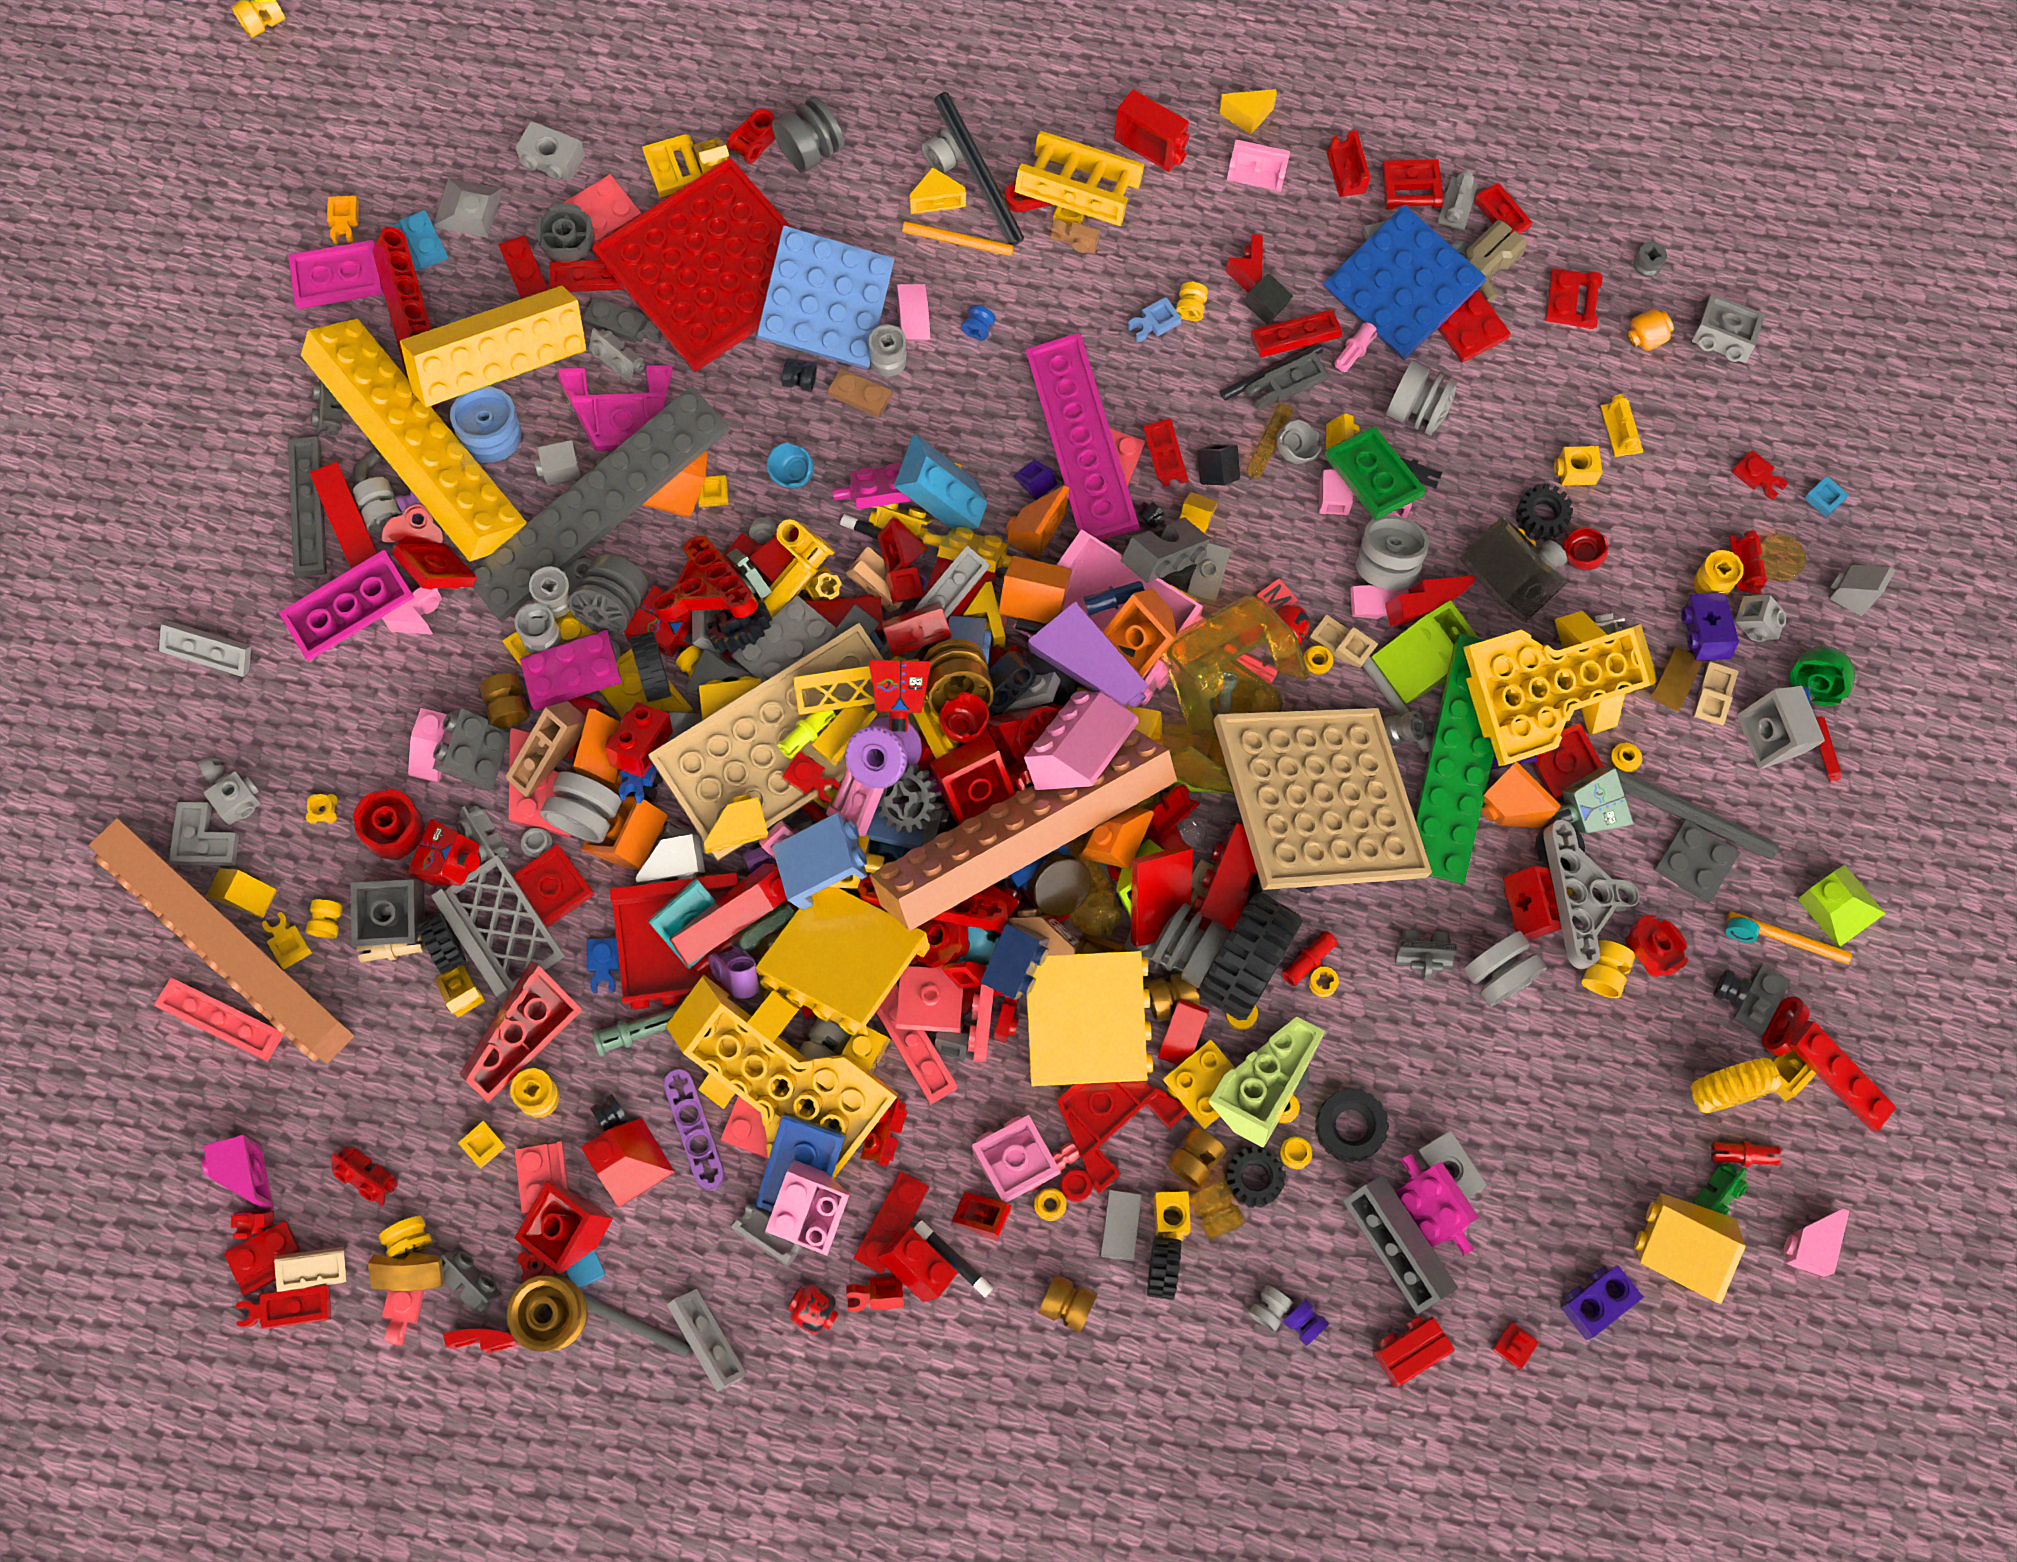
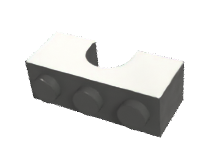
M1184 517L1168 523L1161 538L1157 537L1150 530L1133 536L1121 562L1148 583L1158 578H1164L1172 572L1181 571L1192 564L1200 563L1207 554L1206 547L1211 538Z

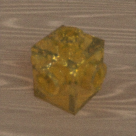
M1104 889L1090 890L1083 904L1070 913V918L1075 930L1084 931L1091 936H1100L1101 934L1111 936L1114 925H1118L1120 922L1121 907L1118 906L1114 894H1111L1109 891Z

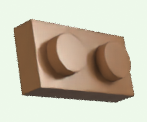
M840 368L827 391L828 396L880 418L892 397V390Z

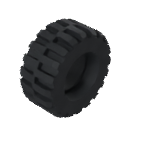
M1263 893L1254 894L1206 975L1199 990L1201 998L1237 1020H1247L1303 922L1300 915Z

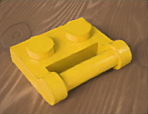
M687 134L642 146L643 154L659 198L676 193L703 175L692 150V139ZM674 151L682 152L690 175L682 177Z

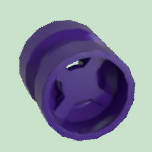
M1307 1298L1283 1320L1289 1329L1297 1331L1299 1340L1305 1346L1310 1344L1330 1324L1323 1316H1318L1313 1311V1305ZM1313 1317L1314 1320L1302 1330L1301 1327Z

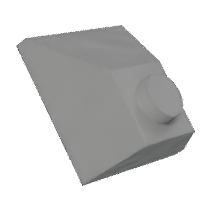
M448 178L433 227L488 237L503 188Z

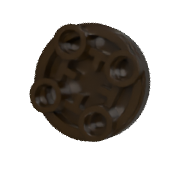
M1053 852L1028 881L1027 891L1030 893L1033 903L1043 913L1050 916L1067 915L1079 908L1086 900L1091 889V874L1086 865L1072 855H1062L1060 852Z

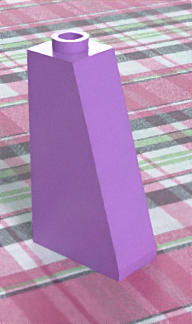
M1076 602L1071 604L1028 640V648L1032 653L1091 691L1102 692L1124 708L1130 706L1134 709L1146 698L1144 693L1147 691L1148 684Z

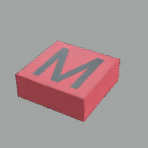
M1280 578L1256 594L1255 598L1271 617L1280 606L1296 605L1298 599Z

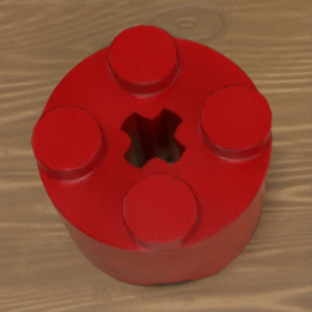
M385 789L386 791L369 793L360 800L354 810L355 832L374 855L384 859H402L415 850L422 840L425 828L422 815L410 798L401 791Z

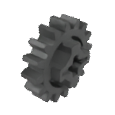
M907 765L902 777L893 785L884 788L878 806L882 807L878 817L888 818L886 822L887 827L896 825V832L898 833L905 832L906 830L908 833L918 832V828H928L927 821L936 820L937 816L933 813V809L941 808V804L935 802V797L941 796L942 793L933 789L938 783L936 779H927L930 771L923 770L919 772V765H910L909 767Z

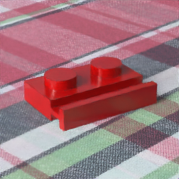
M283 1221L226 1251L224 1255L236 1282L242 1290V1295L246 1297L276 1281L274 1256L300 1253L301 1250L288 1222Z

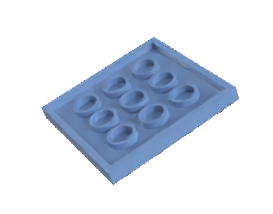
M783 226L756 338L855 367L868 369L871 361L869 355V336L879 326L895 258Z

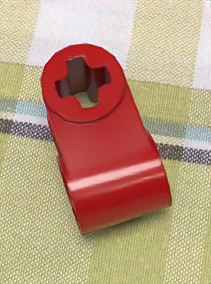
M764 108L752 112L730 134L726 147L730 151H736L742 155L746 163L752 164L775 140L772 130V122L775 119L773 113Z

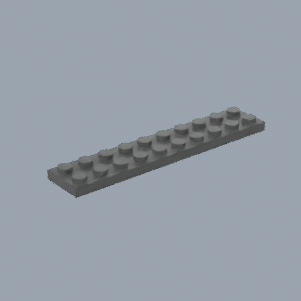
M691 385L503 545L471 571L477 577L473 589L494 615L503 622L532 598L529 591V581L537 570L552 566L564 571L731 429L694 386Z

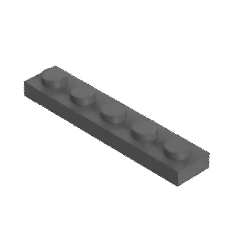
M318 436L288 439L293 573L296 577L327 574L324 507L309 472L322 467L321 441Z

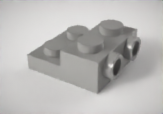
M1711 293L1692 342L1698 344L1704 351L1713 350L1724 354L1732 362L1741 361L1746 363L1756 345L1765 314Z

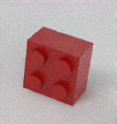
M986 735L929 762L949 813L959 825L966 819L976 817L989 810L992 805L1001 803L1015 795L1001 755Z

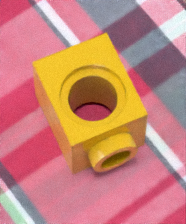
M1599 446L1563 448L1559 458H1556L1554 462V472L1556 476H1560L1561 486L1596 485L1602 474ZM1572 464L1580 466L1581 469L1575 468Z
M1188 1191L1156 1192L1153 1197L1156 1236L1183 1241V1235H1189L1191 1232ZM1167 1210L1177 1211L1181 1222L1178 1225H1169L1164 1220V1212Z

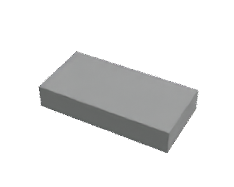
M1109 1190L1101 1257L1128 1261L1134 1260L1141 1194Z

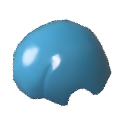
M785 442L771 450L767 457L766 470L771 479L780 486L789 489H799V487L809 483L814 473V460L810 453L802 446Z

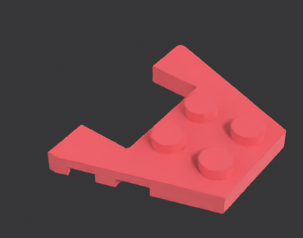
M511 728L509 769L529 737V732ZM552 771L529 797H525L509 782V821L511 823L530 828H542L549 833L568 838L571 836L551 825L540 815L547 797L556 796L552 787L559 772Z

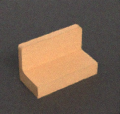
M870 547L865 548L845 574L868 594L875 597L881 596L882 607L887 611L892 612L899 609L903 602L892 603L885 577L887 572L883 559Z

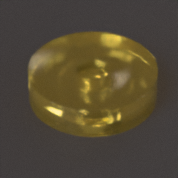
M1775 535L1766 539L1761 545L1762 555L1756 557V560H1763L1767 578L1777 582L1793 580L1801 573L1806 564V554L1803 547L1795 539L1785 535ZM1777 555L1783 556L1785 562L1779 561Z

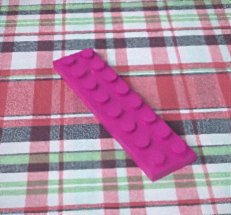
M1079 332L1025 349L1065 486L1069 487V501L1078 532L1082 529L1099 541L1139 530L1137 516L1081 333Z

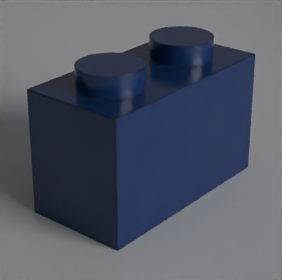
M1016 922L1006 924L980 983L1014 1000L1029 995L1036 982V978L1033 976L1037 966H1041L1047 958L1049 948L1046 946L1049 938Z

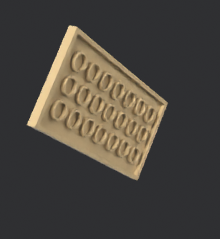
M860 623L648 754L649 759L704 842L727 804L732 803V798L746 794H750L751 798L759 797L767 829L818 797L817 792L813 789L806 796L781 779V776L797 753L792 759H789L780 751L777 744L796 728V723L800 719L805 720L810 715H799L793 677L869 666L870 660H884ZM869 680L862 690L874 697L872 681ZM863 681L852 682V683H854L855 685H857L858 687H860V685L863 683ZM848 683L838 684L831 695L839 701L845 702L849 701L857 690ZM833 685L821 688L828 692ZM817 688L802 690L804 707L818 706L825 696ZM859 693L855 700L865 699L867 697ZM829 697L825 701L826 704L836 703ZM875 704L862 706L869 713L873 710L876 712ZM842 709L833 710V713L837 716ZM876 712L878 713L876 719L889 716L887 712ZM908 713V722L916 730L922 731L913 713ZM831 720L820 732L817 733L818 737L823 733V731L829 726V724L833 720ZM809 741L799 750L825 768L821 777L824 779L833 778L839 783L842 782L847 769L845 766V756L834 767L811 747L815 741ZM826 786V787L823 789L824 793L827 792L828 790H830V789L833 788V787H832V786ZM744 844L711 853L719 861Z

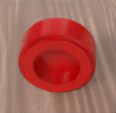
M1082 1169L1067 1171L1060 1182L1061 1192L1071 1202L1086 1200L1093 1188V1183L1088 1173Z

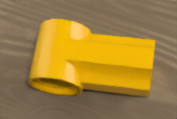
M824 565L818 569L819 572L802 589L814 601L822 598L831 600L839 595V588L842 583L838 576L832 574Z

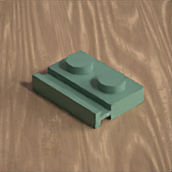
M736 548L726 555L735 563L734 567L738 571V575L753 594L755 593L763 599L772 592L755 567L747 562L749 559L746 555Z

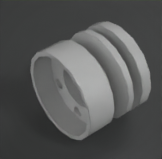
M1412 360L1395 392L1386 416L1404 424L1411 413L1417 415L1414 429L1419 430L1424 419H1426L1429 423L1425 434L1432 436L1438 426L1443 423L1455 399L1458 380L1451 377L1444 389L1440 387L1445 376L1444 373H1440L1434 382L1431 383L1427 381L1430 367Z

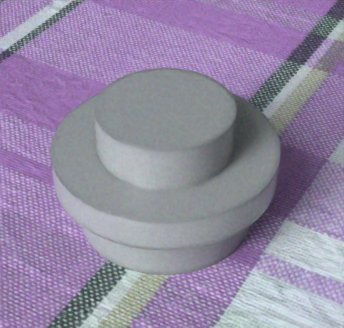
M760 517L755 519L749 527V536L759 544H766L772 539L778 527L772 519Z
M532 828L526 831L521 838L523 852L528 857L534 859L551 849L553 845L550 834L542 828Z

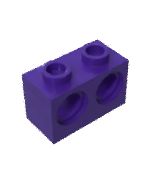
M1605 1265L1589 1276L1592 1283L1585 1289L1578 1285L1564 1296L1568 1302L1561 1309L1585 1340L1598 1335L1644 1298L1619 1265L1609 1270ZM1607 1282H1612L1616 1285L1618 1289L1616 1299L1607 1294ZM1583 1301L1588 1302L1593 1308L1594 1313L1591 1319L1585 1317L1581 1312V1303Z

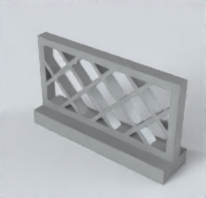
M498 855L468 874L465 883L462 885H452L445 891L440 889L431 895L495 996L504 1002L520 979L519 977L512 981L508 974L511 960L525 962V969L532 960L545 971L565 957V954ZM497 866L502 873L500 885L484 884L487 872ZM507 882L509 883L511 888H506ZM467 886L477 888L473 905L462 903L456 894ZM483 889L498 891L494 908L479 906ZM504 892L517 895L516 911L501 909ZM523 906L528 913L522 912ZM466 909H472L471 915H469ZM478 910L493 913L489 929L478 928L475 924ZM499 914L514 916L511 933L496 931ZM521 917L531 918L534 921L535 925L532 936L517 934ZM539 931L542 933L544 938L538 937ZM482 933L488 934L487 941L482 935ZM494 935L509 937L506 955L494 953L492 950ZM516 939L531 941L527 958L512 956ZM537 942L549 944L554 951V954L543 961L533 959ZM499 959H504L503 965L501 964Z

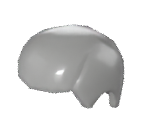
M1300 419L1288 421L1277 434V449L1286 461L1293 464L1310 462L1322 450V447L1318 445L1320 434L1305 421Z

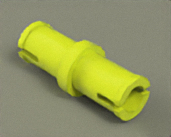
M834 711L811 713L805 720L800 719L796 723V728L777 744L780 751L786 757L792 759L809 741H815L818 738L817 733L831 720L836 718V714L833 713Z

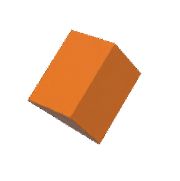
M1013 556L1004 577L999 615L1017 619L1022 618L1047 625L1062 613L1072 569Z

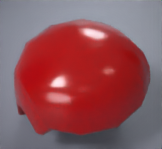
M1582 527L1573 530L1563 543V550L1566 552L1568 559L1567 562L1577 570L1589 571L1597 569L1604 563L1608 555L1607 537L1592 528Z
M961 692L956 698L945 702L941 708L938 722L941 731L952 741L968 743L983 734L990 713L987 703L978 695Z

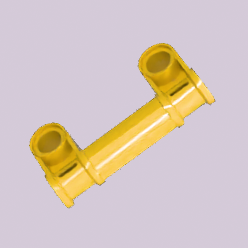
M784 520L779 524L776 533L779 542L795 558L769 587L772 592L763 599H759V602L763 601L772 618L790 603L819 572L818 567L829 555L835 553V550L824 539L815 534L806 524L796 520ZM797 527L799 536L797 540L791 542L789 538L790 531Z

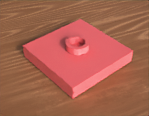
M907 966L900 976L896 1029L960 1033L963 988H959L939 968Z

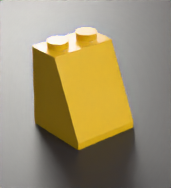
M1660 1193L1656 1203H1650L1646 1213L1647 1226L1644 1231L1640 1230L1635 1240L1634 1249L1637 1250L1640 1263L1721 1304L1746 1246L1737 1219Z

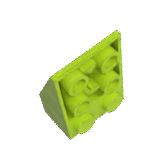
M1450 600L1425 615L1371 658L1406 706L1446 681L1456 635L1462 633L1476 638L1479 637Z

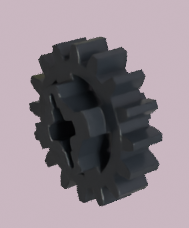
M755 598L758 607L753 614L745 618L734 617L728 609H723L719 614H715L714 618L716 621L708 623L710 629L706 631L714 649H719L721 653H724L727 649L730 653L739 648L743 651L747 644L754 645L760 637H764L765 633L763 630L771 628L769 622L773 620L763 601L759 602Z

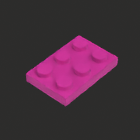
M369 240L289 254L294 303L297 309L383 295L372 250L375 241Z
M607 630L520 658L530 703L534 711L622 683L613 645Z

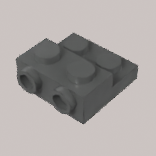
M465 709L454 710L444 719L442 729L445 731L442 740L434 749L433 758L435 762L432 769L483 790H493L510 733L487 724L488 719Z

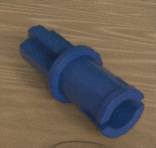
M1137 581L1115 589L1109 586L1108 590L1083 598L1090 616L1111 608H1116L1117 610L1119 609L1118 605L1126 603L1132 594L1145 591L1142 582Z

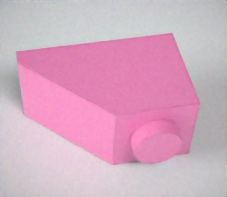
M420 708L410 740L409 776L439 782L442 772L432 769L435 762L433 752L436 745L442 740L445 731L442 729V725L448 714Z
M1838 1210L1793 1232V1235L1790 1234L1784 1245V1253L1788 1254L1786 1264L1823 1277L1834 1274L1849 1210Z

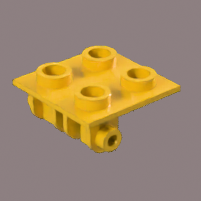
M1210 1039L1162 1080L1168 1086L1166 1090L1174 1099L1177 1097L1202 1129L1205 1130L1220 1117L1210 1105L1209 1100L1223 1076L1232 1068L1235 1069V1067Z

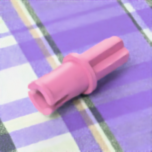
M1368 322L1363 323L1358 332L1346 341L1345 350L1334 362L1335 367L1341 372H1347L1358 357H1363L1366 354V348L1378 335L1374 325Z

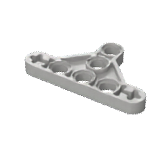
M1561 819L1545 828L1544 842L1567 957L1574 967L1586 969L1599 961L1600 949L1597 935L1614 911L1622 912L1635 906L1639 902L1640 895L1637 887L1632 882L1613 880L1579 848L1574 827L1566 820ZM1561 857L1565 858L1570 863V871H1567L1562 867L1560 862ZM1567 887H1571L1577 895L1576 901L1570 899L1567 895ZM1593 888L1601 892L1602 902L1596 900L1593 896ZM1619 889H1622L1627 894L1628 903L1622 901L1619 897ZM1573 916L1579 918L1582 922V931L1573 925Z

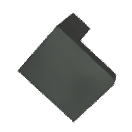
M1267 274L1250 290L1243 302L1262 321L1269 324L1288 305L1293 295L1271 274Z

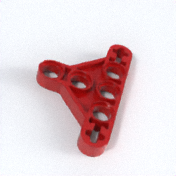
M701 535L695 536L685 543L683 549L688 557L686 565L674 587L659 595L652 604L657 617L664 622L674 620L688 611L728 609L734 617L745 618L753 614L758 607V603L750 588L706 536Z
M870 876L863 878L858 885L861 900L885 910L880 905ZM979 892L932 919L985 930H999L1008 923L1009 916L1006 903L1003 900L984 896ZM961 904L971 906L970 910L964 913L956 912L955 908Z

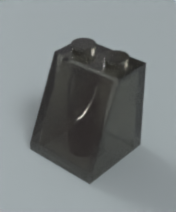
M1503 516L1488 528V531L1470 545L1459 558L1494 600L1524 623L1569 582L1523 533Z

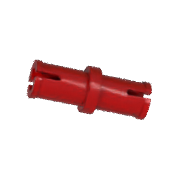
M1323 930L1308 947H1303L1298 951L1299 956L1281 972L1283 979L1289 985L1296 987L1312 969L1316 970L1321 965L1320 961L1338 945L1336 938L1330 932Z
M1713 1141L1711 1144V1150L1725 1152L1724 1154L1711 1153L1712 1162L1740 1163L1742 1167H1750L1751 1164L1780 1166L1781 1157L1767 1156V1154H1781L1779 1145L1751 1144L1750 1141H1741V1144Z

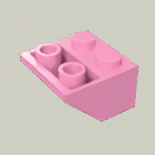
M794 1160L785 1175L765 1232L828 1255L850 1193L826 1172Z

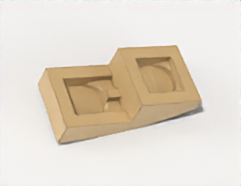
M1327 614L1308 639L1315 645L1326 647L1334 657L1358 668L1362 667L1378 645V643L1353 627L1349 630Z
M1713 662L1707 663L1693 717L1724 726L1733 699L1731 694L1739 673L1738 670Z

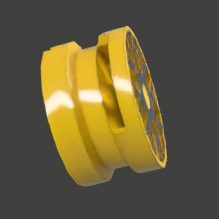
M414 1216L388 1227L379 1234L378 1238L381 1244L387 1247L385 1253L387 1257L403 1260L410 1251L417 1252L423 1250L432 1243L433 1240L430 1233H425L424 1227L426 1224L423 1217Z

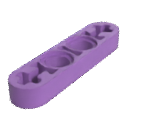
M681 1069L673 1070L665 1077L664 1089L694 1178L704 1190H715L724 1182L725 1173L694 1081L688 1072ZM676 1077H680L682 1081H688L683 1086L685 1095L688 1098L693 1094L694 1098L685 1099L675 1105L674 1101L681 1100L676 1088L671 1089L670 1086L675 1084L674 1079ZM692 1106L698 1110V1117L694 1122L684 1123L681 1120L680 1114L685 1107ZM703 1136L708 1139V1148L703 1153H694L690 1147L691 1141L695 1137ZM713 1154L714 1159H708L711 1169L713 1171L718 1170L719 1174L714 1176L715 1181L713 1183H709L707 1179L701 1180V1176L705 1174V1169L702 1162L695 1165V1160H704Z

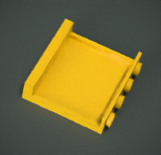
M826 887L811 895L812 906L804 910L798 909L755 968L761 979L760 984L770 992L776 990L786 995V998L798 1007L807 1006L812 1009L816 1016L824 1021L831 1019L837 1022L850 1035L857 1033L868 1037L869 1033L866 1025L914 956L917 954L924 957L930 949V945L925 931L917 927L909 931L891 914L838 887Z
M1140 950L1047 956L1041 966H1037L1033 976L1036 978L1035 985L1030 994L1026 995L1031 1086L1148 1080L1147 1072H1153L1152 1053H1146V1040H1151L1150 1021H1145L1144 1008H1150L1149 989H1143V976H1148L1147 957H1142Z

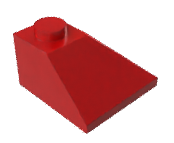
M643 1118L611 1128L581 1146L594 1171L618 1208L675 1173Z
M546 1181L514 1239L554 1271L562 1274L598 1247L613 1217L592 1201L550 1181Z

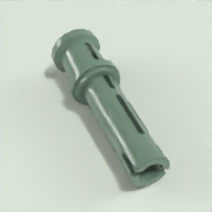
M681 1005L628 1023L626 1020H619L617 1025L599 1031L596 1028L592 1029L591 1032L599 1056H605V1052L622 1046L629 1048L634 1040L667 1030L666 1025L670 1021L669 1018L673 1017Z

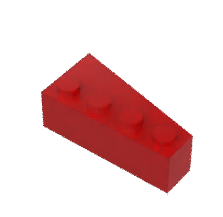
M531 960L459 1075L489 1103L582 1009L538 964Z

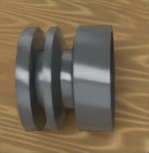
M815 96L808 98L805 104L800 103L797 105L796 114L792 111H787L772 122V130L780 149L801 173H805L818 165L821 161L820 155L829 158L833 152H839L845 146L842 131L835 117L823 101Z
M611 554L599 555L591 562L582 580L577 584L576 589L569 597V606L573 615L589 629L596 632L607 630L609 635L621 634L628 627L630 620L635 615L636 609L646 597L649 584L641 570L627 559Z
M1184 903L1170 917L1156 942L1152 961L1159 965L1168 953L1171 957L1167 963L1166 970L1171 971L1179 961L1185 963L1181 978L1200 988L1232 929L1215 919L1205 930L1201 929L1199 926L1203 913L1198 911L1191 922L1187 921L1186 919L1192 906Z

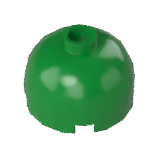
M1816 646L1802 653L1790 672L1791 686L1808 688L1809 685L1811 688L1809 689L1810 695L1815 697L1811 702L1820 706L1840 704L1842 699L1850 695L1855 681V669L1851 659L1839 649L1829 646Z

